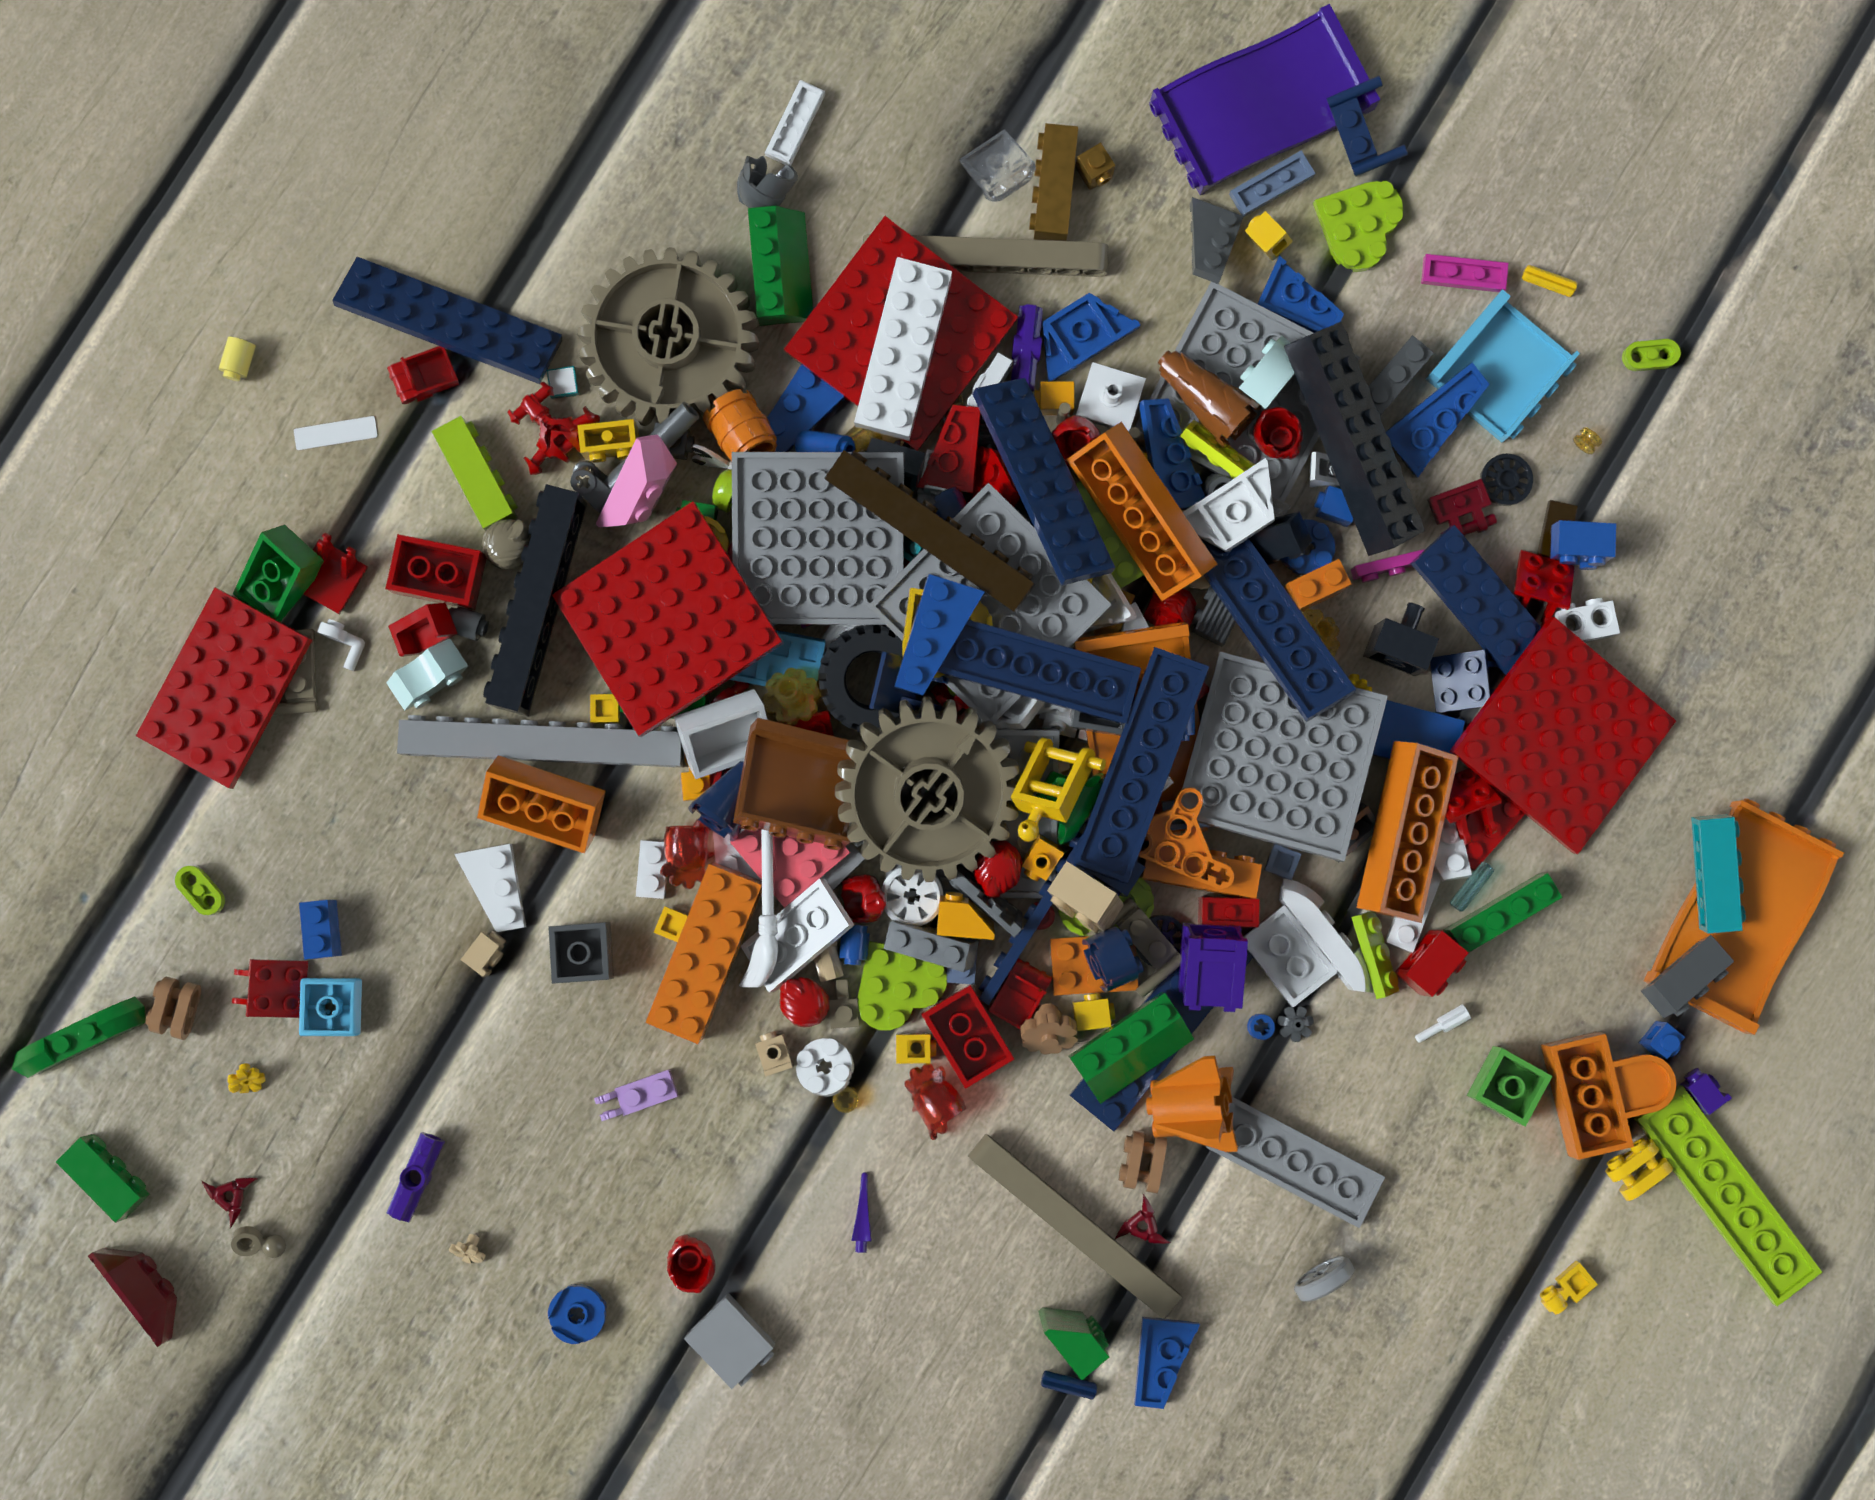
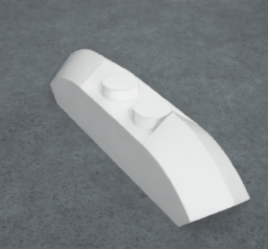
M1283 878L1279 902L1288 908L1338 972L1336 974L1349 990L1373 993L1374 990L1361 947L1351 951L1352 943L1344 933L1338 934L1332 926L1335 922L1325 910L1322 912L1319 910L1325 901L1315 891L1302 883Z

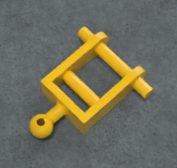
M1044 737L1040 738L1037 743L1030 741L1025 743L1024 751L1031 753V757L1011 795V799L1018 811L1030 813L1028 819L1021 822L1018 826V836L1022 840L1030 842L1037 838L1039 835L1038 823L1041 817L1067 823L1092 768L1103 771L1106 766V760L1095 757L1093 749L1084 747L1079 753L1053 747L1052 740ZM1051 758L1074 764L1063 787L1040 781ZM1034 792L1057 797V800L1055 802L1032 795Z

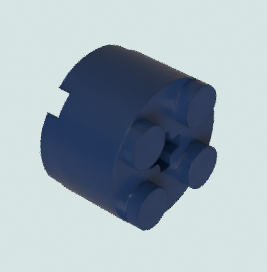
M1113 926L1082 940L1083 945H1088V949L1084 950V954L1095 980L1101 978L1105 985L1100 986L1104 992H1109L1138 979L1139 973L1144 972L1140 959L1137 956L1134 957L1130 946L1133 943L1126 929L1120 931L1116 926Z

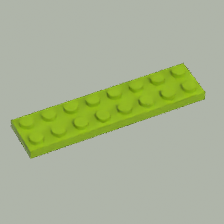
M1678 1085L1676 1087L1673 1099L1665 1108L1634 1118L1646 1136L1657 1145L1661 1156L1668 1160L1673 1167V1172L1773 1305L1778 1307L1822 1273L1821 1269L1683 1086Z

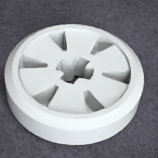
M901 866L888 874L881 889L885 893L886 906L884 911L894 921L922 926L933 920L939 912L940 896H943V887L937 875L933 882H925L922 870L916 869L910 880H904L901 875ZM910 888H915L916 894L920 895V898H915V902H909L908 896L904 895L905 891L909 892Z

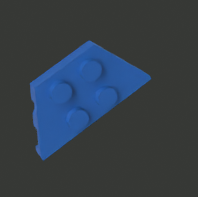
M1091 293L1084 295L1042 322L1048 381H1056L1136 331L1141 326L1139 321L1131 320L1119 313L1118 309L1104 304L1100 298Z

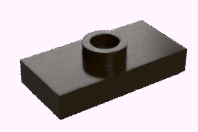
M1554 500L1548 501L1537 555L1551 558L1552 525L1559 520L1575 521L1578 506Z

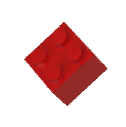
M1429 930L1415 946L1414 952L1405 958L1395 973L1419 995L1428 997L1439 996L1449 983L1446 980L1453 972L1457 974L1465 966L1467 961L1464 958L1469 953L1442 930Z

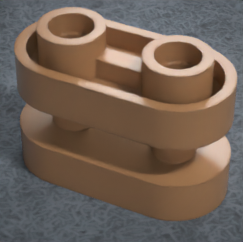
M167 976L162 981H158L153 991V996L155 997L153 1008L148 1011L146 1016V1025H148L149 1031L162 1035L169 1027L171 1028V1037L185 1040L193 1026L201 996V986L187 982L182 989H179V980ZM176 1000H178L177 1006H176V1010H175V1013H174V1017H173L172 1014H173V1011H174L175 1003H176Z
M1132 1131L1131 1136L1126 1135L1123 1152L1128 1153L1126 1164L1121 1163L1118 1180L1123 1181V1187L1135 1189L1137 1181L1146 1183V1192L1157 1194L1165 1160L1167 1137H1154L1153 1143L1144 1141L1145 1133ZM1142 1153L1151 1154L1148 1171L1139 1170Z

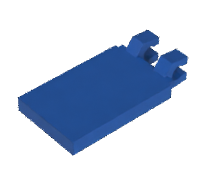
M1387 700L1373 755L1390 760L1394 741L1419 743L1450 753L1449 751L1462 735L1465 721Z

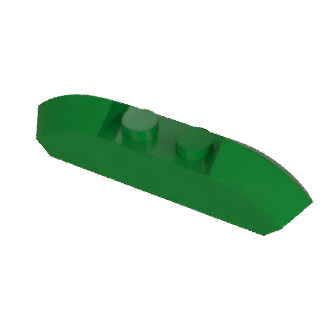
M134 996L56 1031L18 1051L12 1070L30 1078L133 1030L146 1022L145 1006Z

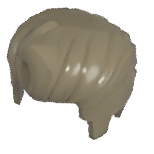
M520 519L499 520L485 531L482 538V548L486 559L492 565L500 569L511 570L523 563L521 561L524 546L529 545L530 542L529 530L525 522Z

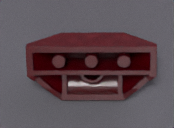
M102 1248L89 1254V1259L95 1264V1267L144 1331L151 1337L154 1344L159 1347L168 1342L173 1335L177 1296L174 1293V1287L171 1282L166 1278H162L156 1270L157 1265L154 1260L148 1255L145 1256L143 1252Z

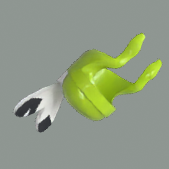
M692 445V450L698 454L692 457L691 460L707 467L728 468L718 476L713 488L712 500L719 510L729 512L732 509V462L725 460L703 446Z

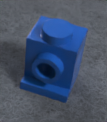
M1655 1021L1638 1043L1654 1056L1668 1059L1669 1057H1674L1682 1047L1680 1043L1685 1037L1667 1022Z

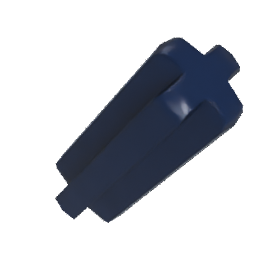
M1044 1371L1042 1374L1041 1386L1044 1388L1093 1400L1096 1396L1097 1384L1050 1371Z

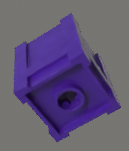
M1183 923L1178 990L1183 993L1184 1006H1189V1010H1201V1006L1224 1007V1012H1235L1236 1008H1243L1248 940L1243 938L1240 926Z

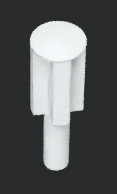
M1461 1004L1459 1007L1437 1018L1438 1023L1415 1035V1039L1421 1043L1442 1030L1446 1033L1471 1019L1470 1014L1465 1006Z

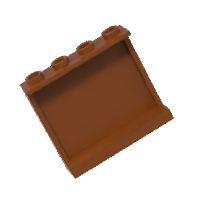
M757 718L750 725L733 823L740 824L741 828L749 831H757L758 829L769 831V834L774 837H786V835L796 837V840L800 843H821L830 850L844 848L850 843L847 838L849 823L839 820L838 809L844 802L835 797V786L844 780L837 773L838 763L846 759L852 760L846 752V744L849 740Z

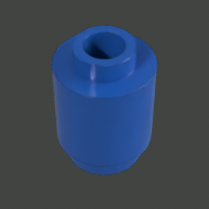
M854 925L841 936L839 958H845L844 964L861 966V960H867L870 934L867 933L868 926Z

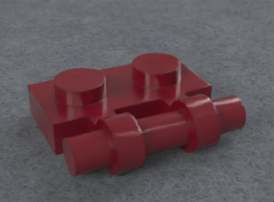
M1482 478L1427 499L1436 524L1448 522L1449 527L1455 525L1464 537L1476 531L1478 533L1487 531L1489 526L1497 524L1494 514L1484 516L1482 511L1483 508L1491 505ZM1471 513L1473 521L1461 525L1458 517Z

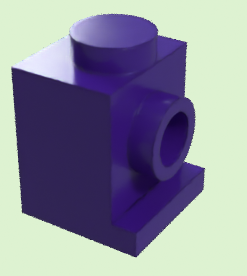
M1699 1068L1688 1072L1684 1076L1685 1081L1679 1084L1685 1088L1703 1114L1706 1115L1712 1114L1732 1099L1728 1093L1718 1090L1721 1086L1711 1074L1702 1073Z

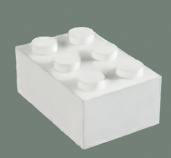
M755 689L674 716L685 757L695 779L730 768L740 761L744 762L750 725L757 718L767 720L764 705Z

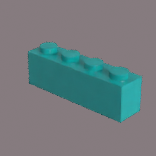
M1728 814L1691 817L1699 929L1707 934L1743 931L1742 922H1745L1746 914L1743 905H1741L1740 894H1743L1744 885L1738 871V866H1741L1742 857L1736 843V838L1740 835L1739 824L1735 821V817Z

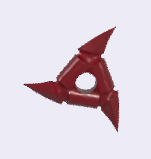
M236 1178L235 1181L232 1180L217 1186V1188L202 1181L210 1198L214 1199V1202L226 1212L229 1211L230 1229L242 1210L240 1207L243 1202L244 1188L258 1178ZM227 1191L233 1192L234 1198L232 1201L226 1199L225 1194Z
M1143 1194L1142 1210H1139L1129 1218L1128 1222L1125 1221L1115 1240L1130 1233L1132 1236L1142 1240H1148V1243H1171L1157 1234L1155 1215H1153L1155 1212ZM1145 1221L1148 1228H1139L1138 1222Z

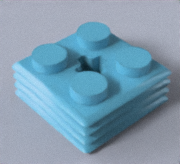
M360 978L301 979L299 1035H360L362 980ZM331 1000L333 1004H336V1010L332 1011V1015L331 1011L325 1008V1005L329 1004Z

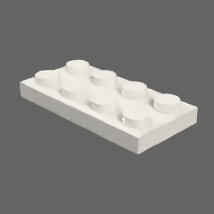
M818 879L777 914L778 933L775 937L778 945V956L774 970L764 984L768 992L777 991L785 981L791 979L854 926V923L826 879ZM759 930L741 945L749 961L751 960L755 942L760 937Z

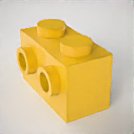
M634 419L578 425L580 453L586 460H590L592 463L605 462L607 457L615 456L620 460H624L629 455L636 438L639 437L638 425Z

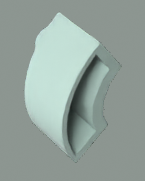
M1283 336L1277 341L1272 338L1262 350L1265 356L1257 366L1253 367L1250 364L1240 377L1244 382L1239 388L1265 409L1295 374L1284 349V346L1291 342Z
M449 638L427 648L415 660L396 670L387 681V685L404 711L413 706L419 709L431 701L430 696L447 685L450 687L458 683L463 678L461 673L468 665Z

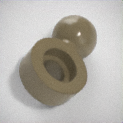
M243 1226L233 1233L231 1248L240 1256H252L259 1250H263L266 1256L277 1258L284 1253L286 1243L279 1235H270L264 1239L258 1229L251 1226Z

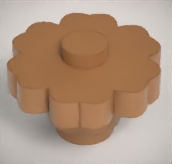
M1054 1004L1038 1006L1033 1016L1034 1019H1027L1020 1027L1022 1046L1030 1052L1040 1051L1044 1055L1057 1054L1062 1051V1048H1072L1078 1041L1076 1021L1071 1019L1070 1016H1062L1058 1007Z

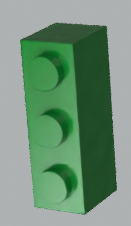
M92 1134L82 1136L56 1163L115 1223L122 1221L150 1193L145 1189L146 1185L140 1178L132 1176L125 1169L126 1164L119 1157L112 1156L105 1149L106 1144L101 1138Z

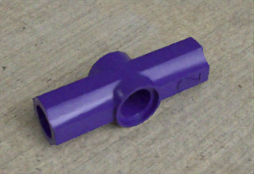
M1026 304L1019 306L1017 333L1014 335L1012 360L1014 362L1011 381L1025 378L1031 391L1034 392L1037 362L1040 361L1042 337H1040L1043 308Z
M425 1132L420 1133L407 1166L400 1174V1182L386 1212L392 1218L408 1223L411 1222L424 1189L431 1181L433 1168L445 1143L441 1138ZM412 1170H417L421 1174L420 1184H415L411 1181L410 1173Z

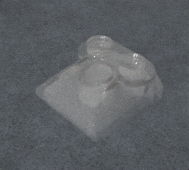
M1005 129L959 159L962 166L982 189L985 198L992 202L1001 201L1030 182L1036 170L1035 162Z

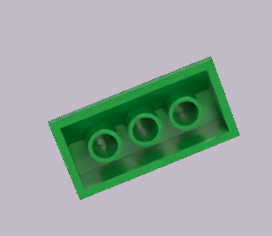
M779 206L748 208L756 312L759 326L805 322L813 311L805 212Z
M1160 992L1071 1053L1068 1057L1101 1104L1193 1041L1194 1038L1168 996L1164 992Z
M1044 1307L1038 1311L1044 1334L1081 1380L1110 1358L1106 1349L1109 1347V1344L1104 1336L1105 1334L1100 1324L1092 1315L1087 1318L1081 1311Z

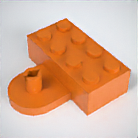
M1593 1032L1541 1044L1547 1073L1552 1075L1550 1085L1569 1157L1580 1160L1634 1147L1627 1118L1659 1111L1665 1108L1675 1095L1676 1077L1666 1061L1648 1054H1638L1612 1060L1605 1033Z

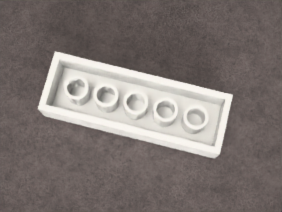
M897 257L854 421L855 427L910 441L952 280V271Z

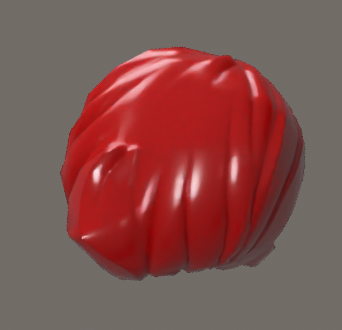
M1283 407L1263 410L1254 427V439L1260 450L1268 457L1275 459L1292 460L1300 453L1301 442L1304 437L1298 418Z
M1077 415L1065 419L1052 431V436L1068 467H1071L1067 461L1069 457L1101 435L1099 429L1089 419Z
M1006 840L993 841L996 854L992 858L985 857L981 853L977 856L978 868L975 870V879L977 884L982 887L984 894L989 897H1000V894L1012 889L1017 885L1021 875V855Z
M869 874L858 875L841 882V896L844 901L845 911L853 919V923L875 922L881 917L886 906L885 893L881 890L875 876Z
M799 977L798 979H789L781 985L780 1009L783 1015L794 1025L807 1028L818 1025L825 1019L829 1011L830 1000L826 991L817 982L807 977Z
M684 1234L675 1239L672 1249L668 1252L667 1272L677 1289L687 1293H701L713 1279L716 1270L715 1259L708 1244L697 1240V1238L690 1237L688 1234Z

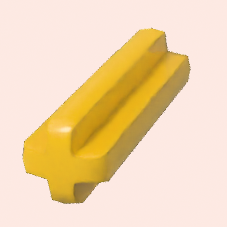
M1527 265L1522 274L1524 281L1567 297H1571L1577 288L1576 281L1532 265Z

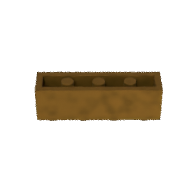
M1045 123L1044 133L1038 134L1037 150H1042L1041 160L1036 159L1034 176L1040 178L1039 187L1033 186L1032 203H1037L1036 213H1031L1029 230H1034L1033 240L1067 241L1078 126Z

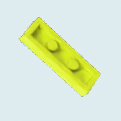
M1194 419L1180 436L1190 448L1199 450L1206 455L1210 463L1217 467H1222L1230 473L1232 479L1255 465L1231 446L1223 448L1215 441L1216 438Z

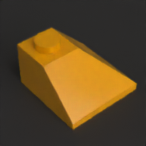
M947 892L946 896H940L937 935L994 940V921L969 898H965L963 894L957 892Z

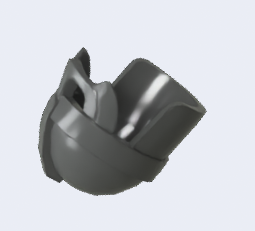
M747 156L737 181L739 202L748 208L780 206L787 193L798 180L797 172L791 165L787 164L776 175L773 173L766 174L767 161L764 156L758 159Z

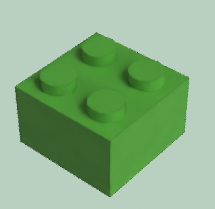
M1493 1046L1466 1096L1516 1124L1526 1127L1552 1075L1501 1047Z

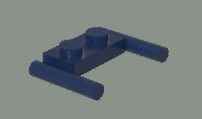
M1380 76L1326 98L1355 177L1408 155L1405 145L1377 155L1357 97L1383 86Z

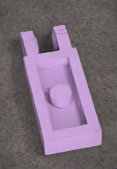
M670 1069L617 1087L615 1091L598 1096L594 1100L596 1104H603L610 1099L618 1098L620 1108L603 1112L600 1118L601 1121L621 1114L625 1116L673 1099L679 1095Z

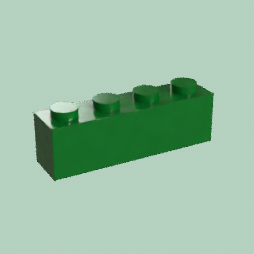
M1538 873L1443 929V931L1469 953L1563 897L1549 873Z

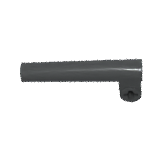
M683 402L650 435L658 434L669 449L699 419V415L692 406ZM627 457L608 476L590 461L578 462L573 468L570 480L571 487L576 492H579L596 511L601 513ZM585 475L589 476V478H587V477H585V478H583V479L580 478V476H581V477H584Z

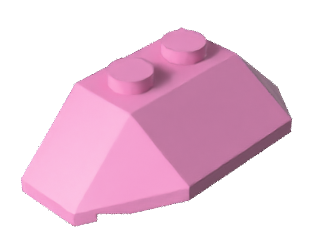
M658 434L636 438L596 522L598 527L644 522L651 516L677 465V462Z

